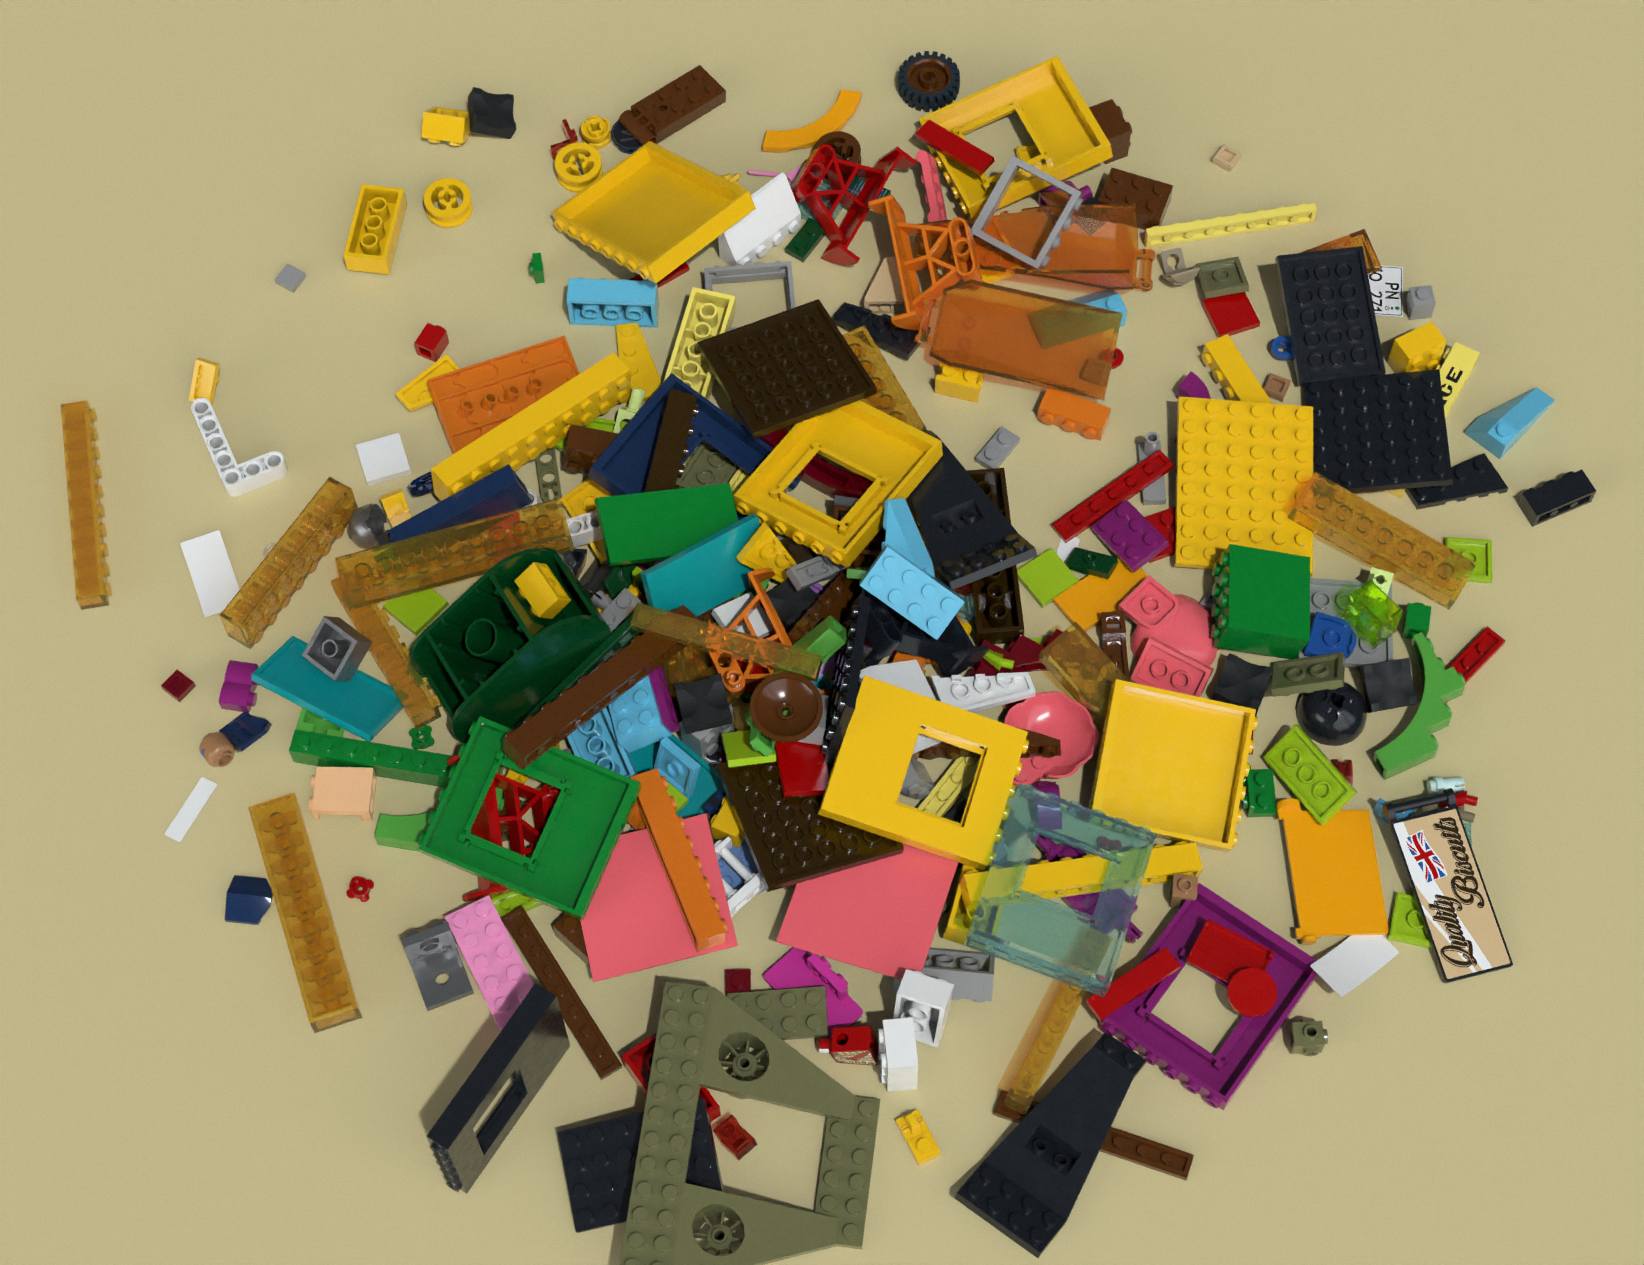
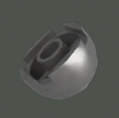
M367 504L357 508L352 513L347 532L350 539H353L358 546L372 550L387 546L389 543L390 534L388 530L385 531L384 527L387 519L379 505Z

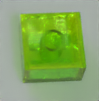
M1370 579L1350 594L1343 617L1350 627H1354L1361 634L1362 639L1366 643H1370L1376 648L1396 632L1403 610Z

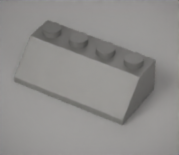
M930 948L922 973L926 976L944 979L948 983L954 984L951 1000L972 999L979 1003L992 1001L995 954ZM894 978L893 992H898L902 980Z

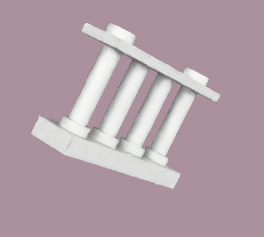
M728 836L725 840L720 839L714 844L717 860L722 857L745 880V885L738 891L737 889L734 890L722 878L732 918L765 886L759 872L752 874L729 851L733 846L732 839Z

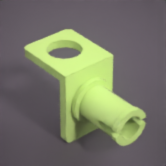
M632 387L628 406L619 408L613 430L614 433H621L622 420L629 419L631 421L639 412L646 393L645 390Z
M1371 567L1363 597L1384 603L1394 573Z

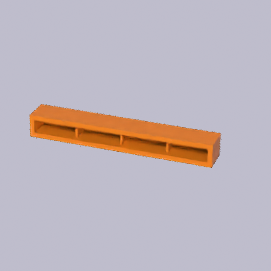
M658 768L631 776V779L641 783L642 788L636 799V804L697 952L725 943L726 933H728L727 923L724 918L720 919L718 912L720 909L717 899L715 897L712 898L709 893L711 891L709 880L707 877L703 878L701 874V861L698 856L694 857L692 840L690 836L686 837L683 831L685 830V824L682 816H677L676 814L677 806L674 797L668 795V783L665 776H660Z

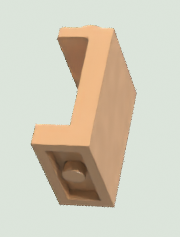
M316 767V775H312L311 788L314 789L313 797L309 798V811H312L314 818L320 819L321 814L361 815L363 821H372L377 781L374 768Z

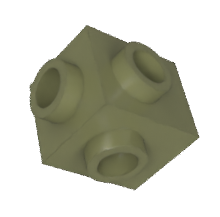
M1305 1018L1300 1020V1022L1291 1023L1289 1037L1292 1054L1304 1053V1056H1316L1322 1052L1325 1044H1328L1327 1029H1323L1322 1021Z

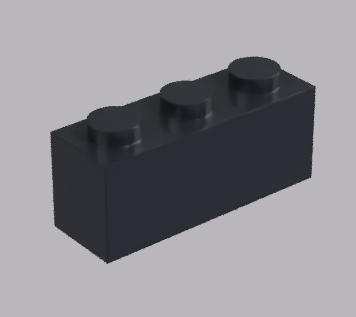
M1582 469L1577 472L1570 471L1558 480L1554 481L1552 479L1545 482L1539 488L1526 490L1522 494L1518 506L1533 527L1590 503L1596 493V489Z

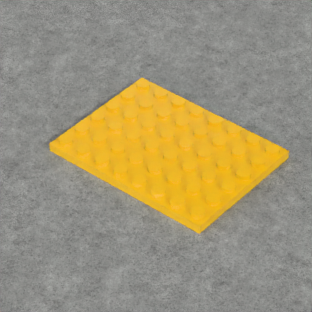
M1179 396L1177 406L1175 567L1212 569L1214 563L1220 559L1221 553L1225 552L1229 544L1310 557V577H1312V406Z

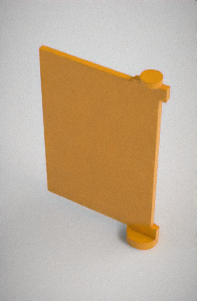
M1289 798L1278 801L1276 803L1278 820H1283L1299 928L1294 930L1296 939H1301L1302 945H1312L1321 936L1388 935L1389 929L1369 810H1339L1325 825H1321L1309 811H1301L1298 799Z

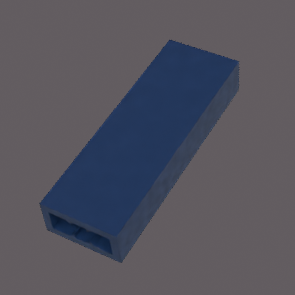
M508 464L388 530L392 538L389 540V543L395 552L398 551L404 562L408 561L412 567H415L533 501L523 481Z

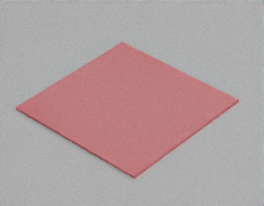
M706 813L683 819L685 824V830L683 831L686 837L690 836L692 840L694 857L698 856L701 861V874L703 878L707 877L711 886L709 893L712 898L715 897L717 899L720 909L718 912L720 919L724 918L727 923L728 933H726L725 943L697 952L647 829L622 834L583 921L580 920L593 982L738 946Z
M902 843L904 847L902 854L797 883L776 942L900 980L903 979L906 969L922 973L958 862Z

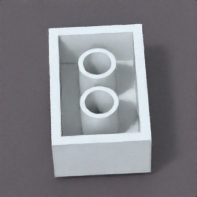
M906 969L897 992L893 1019L913 1017L916 1041L938 1048L947 1024L954 984L948 983L944 979L926 976L919 971Z
M913 1017L883 1020L882 1029H878L882 1084H887V1092L917 1089L919 1065Z

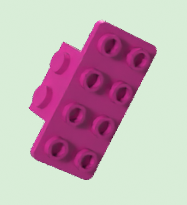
M793 948L764 974V980L774 990L825 986L827 990L829 1037L821 1038H832V1030L834 1028L851 1027L862 1017L863 1010L848 995L847 980L840 973L836 975L830 969V963L823 956L819 958L814 953L809 956L804 950Z

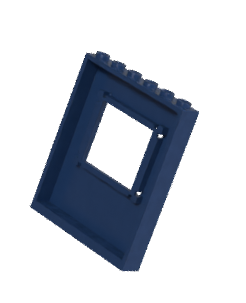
M671 373L591 466L588 477L613 496L644 492L670 389L696 395L695 404L699 405L696 418L691 419L690 424L694 425L691 438L686 440L689 450L686 458L682 457V465L704 440L751 475L773 451V448L760 438L753 439L744 426ZM800 473L784 490V493H787L789 489L794 490L801 481L798 478ZM736 509L738 520H741L748 516L742 515Z

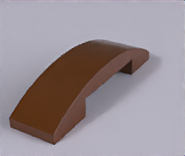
M1124 611L1101 612L1102 651L1106 654L1104 671L1108 699L1111 685L1116 679L1131 682L1125 637Z

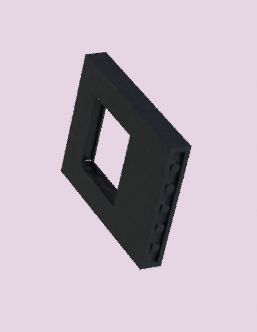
M536 983L426 1136L430 1144L429 1148L433 1151L432 1155L437 1159L436 1163L440 1166L439 1170L444 1174L443 1178L447 1181L446 1185L456 1192L462 1190L468 1193L570 1047L557 996ZM511 1077L512 1086L479 1133L475 1135L473 1128L506 1081Z

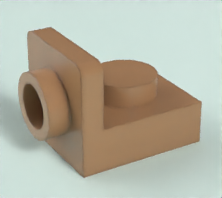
M1173 874L1170 889V907L1180 908L1182 900L1197 899V876Z

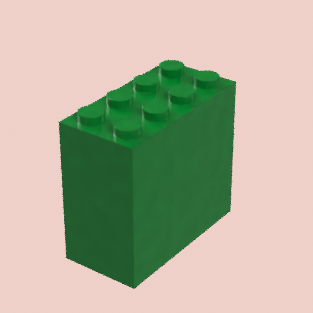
M1229 544L1212 568V575L1215 576V583L1212 587V596L1215 597V603L1211 610V616L1214 617V624L1211 629L1214 647L1278 658L1295 659L1310 641V557Z

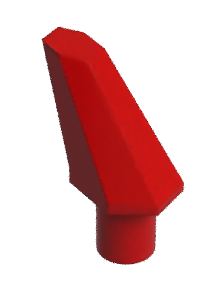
M1467 791L1455 794L1456 805L1464 807V804L1476 806L1478 797L1467 795ZM1441 802L1438 807L1448 806L1445 802Z

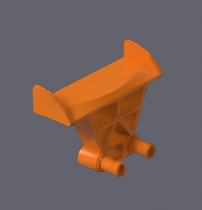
M893 195L868 202L871 210L888 216L907 313L891 317V322L895 326L908 330H926L928 327L924 308L961 279L966 283H970L973 288H980L983 285L984 281L981 276L975 238L970 226L963 218L957 217L949 222L948 228L906 223L904 210ZM909 235L923 237L926 255L918 258L913 257ZM931 237L938 238L934 245H932ZM950 244L956 267L939 260ZM962 249H968L965 253H961ZM929 268L932 286L921 294L916 271ZM938 269L947 273L941 279H939Z
M762 568L748 572V583L750 587L754 586L757 592L755 598L724 633L718 628L712 627L707 630L704 636L706 650L717 673H721L725 690L731 696H739L744 693L746 683H761L774 673L764 649L781 642L789 658V648L792 646V643L761 582L776 575L772 568ZM762 602L776 634L760 642L748 617ZM744 622L752 639L733 634ZM728 642L755 649L744 675ZM759 656L768 674H752ZM722 658H729L732 661L731 665L727 668H722L718 663ZM830 689L821 690V695L829 696Z

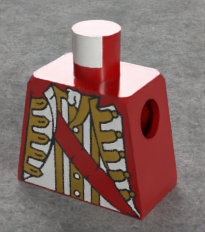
M871 1026L834 1028L832 1030V1038L819 1039V1052L832 1053L837 1063L877 1065L878 1039Z

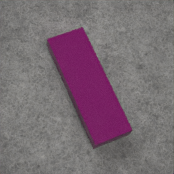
M659 666L649 674L663 725L673 733L680 730V725L663 668Z

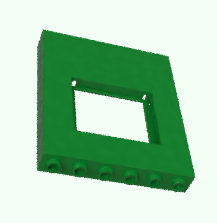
M479 716L478 721H473L468 734L471 736L467 744L463 743L458 756L461 758L457 766L453 765L449 772L448 778L450 782L447 788L443 787L439 794V806L437 810L433 809L429 816V828L427 832H422L418 840L420 852L583 921L642 788L641 783L556 747L551 748L522 770L503 751L504 737L512 729ZM500 765L561 790L531 859L469 833Z

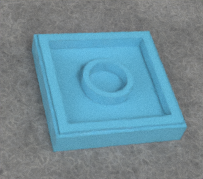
M665 737L660 741L653 769L658 768L660 775L665 776L671 785L685 797H691L701 765L669 738Z

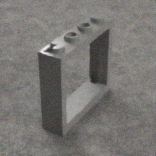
M1012 155L971 228L973 237L1040 273L1042 268L1045 269L1047 264L1050 263L1051 257L1049 255L1052 250H1056L1062 241L1060 236L1063 230L1067 231L1073 221L1071 218L1072 214L1081 208L1083 195L1077 189ZM1019 168L1071 195L1036 260L984 233Z
M779 260L774 263L756 262L749 265L734 264L725 267L704 268L705 287L709 291H713L712 284L786 278L788 309L795 308L791 261L780 262Z

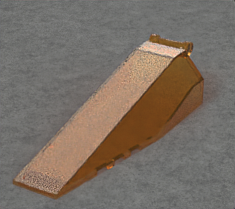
M1136 204L1081 205L1079 211H1074L1071 218L1073 221L1067 231L1063 230L1060 236L1062 241L1056 250L1053 249L1049 255L1051 257L1050 263L1047 264L1045 269L1042 268V270H1034L977 238L974 240L980 270L1082 284L1108 290L1141 289L1143 291H1150L1153 287L1151 273L1152 262L1155 260V251L1152 249H1138ZM1066 205L1022 209V212L1010 214L1008 211L1000 212V215L991 218L984 233L1036 260ZM962 217L970 228L973 227L977 219L966 220L965 217ZM951 220L920 223V225L948 228ZM916 235L913 258L926 255L922 236ZM931 237L932 245L935 244L938 238ZM950 244L939 260L956 267ZM962 249L961 253H965L968 249ZM1138 259L1144 260L1142 278H1136Z

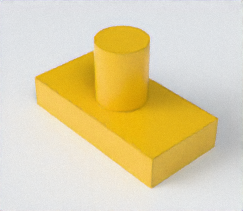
M201 357L196 359L189 401L193 402L198 398H206L213 405L216 384L220 381L218 374L220 364Z

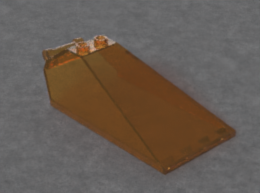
M972 279L944 288L941 300L923 298V313L918 334H915L914 341L931 345L929 356L950 367L1104 401L1123 313ZM935 307L939 308L934 335L931 337L927 336L932 308Z

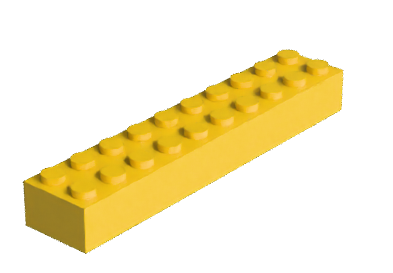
M613 352L431 468L434 494L442 501L508 464L514 471L519 470L523 464L529 460L536 459L540 453L548 448H553L559 441L568 437L570 424L578 426L589 425L599 415L606 414L616 404L626 401L631 395L630 369Z

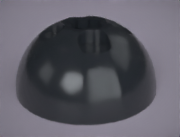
M1344 682V687L1334 690L1326 689L1312 693L1304 692L1298 701L1296 709L1297 720L1302 730L1312 740L1328 746H1340L1352 742L1362 733L1367 720V709L1363 697L1357 689Z

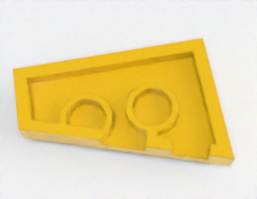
M446 354L396 392V398L409 412L432 405L434 402L426 384L428 379L460 368Z
M765 521L736 556L740 563L754 570L772 568L776 575L771 578L781 583L788 577L785 572L790 567L797 565Z

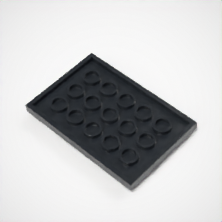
M1363 246L1277 256L1275 260L1298 386L1341 378L1386 374Z
M861 596L858 605H853L851 618L853 619H848L846 624V643L841 649L836 651L834 662H837V666H834L831 680H834L835 684L831 685L829 698H832V703L829 702L827 716L829 721H826L824 732L826 739L823 740L821 746V753L825 754L824 763L830 766L834 763L856 706L870 598Z
M700 1098L686 1183L724 1192L706 1098ZM644 1112L558 1132L576 1233L621 1224L627 1221Z

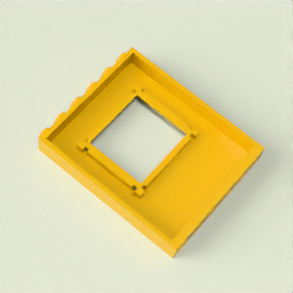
M1058 56L919 118L921 127L928 120H931L966 140L963 136L964 134L1016 111L1041 155L1025 162L1060 181L1113 157L1110 142ZM927 145L930 154H935L936 156L935 159L939 170L943 168V176L946 183H951L953 186L951 188L953 196L956 200L960 199L959 205L963 214H968L971 221L977 219L1003 172L987 178L985 173L980 176ZM1019 168L997 209L1050 186V184Z
M859 400L796 423L733 495L735 506L742 515L753 513L758 516L760 524H763L765 521L778 534H784L792 538L797 544H803L811 548L816 554H822L830 558L835 564H841L848 568L883 527L885 500L905 498L906 500L943 456L942 441ZM817 453L873 481V484L840 522L784 493V490Z
M864 675L857 691L855 710L838 750L818 815L983 871L988 865H992L996 852L992 850L994 843H998L1002 835L1003 829L999 827L1001 820L1005 821L1009 812V807L1006 804L1008 797L1012 798L1015 792L1016 785L1013 784L1015 775L1019 776L1023 765L1019 760L1021 754L1026 753L1029 745V740H1026L1028 732ZM918 734L981 755L960 823L897 802Z

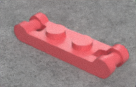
M920 150L916 154V160L922 166L923 175H921V180L924 187H926L927 195H925V200L928 207H930L927 218L928 221L937 227H945L948 220L936 159L928 152Z

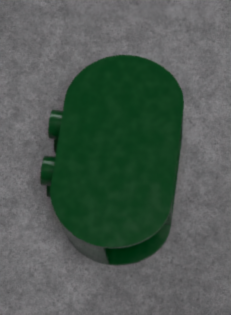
M532 548L514 553L490 568L417 637L410 649L409 659L413 668L421 675L426 676L451 717V729L456 738L467 744L471 736L468 734L473 721H478L479 716L513 729L611 635V630L562 554L550 548ZM533 562L547 564L571 599L553 619L537 617L532 612V606L528 600L519 593V587L514 581Z

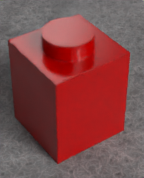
M427 323L414 342L417 355L437 362L449 344L447 331L439 325L434 326Z

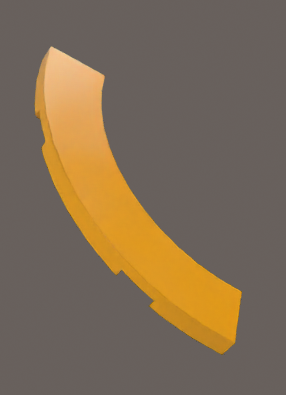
M841 89L833 107L824 116L809 125L784 131L767 130L762 146L763 151L790 152L793 149H807L815 146L816 142L823 135L842 130L848 120L854 116L860 104L862 92Z

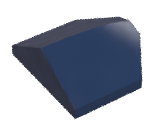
M243 712L220 729L219 732L224 733L238 753L265 735L272 724L265 718Z
M234 875L226 895L225 922L258 925L261 922V918L271 907L273 897L272 889L266 878Z

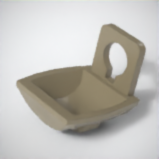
M1181 248L1163 251L1160 254L1164 274H1161V276L1171 285H1184L1193 281L1200 270L1199 267H1185ZM1171 254L1177 255L1179 259L1176 270H1173L1167 263V258Z

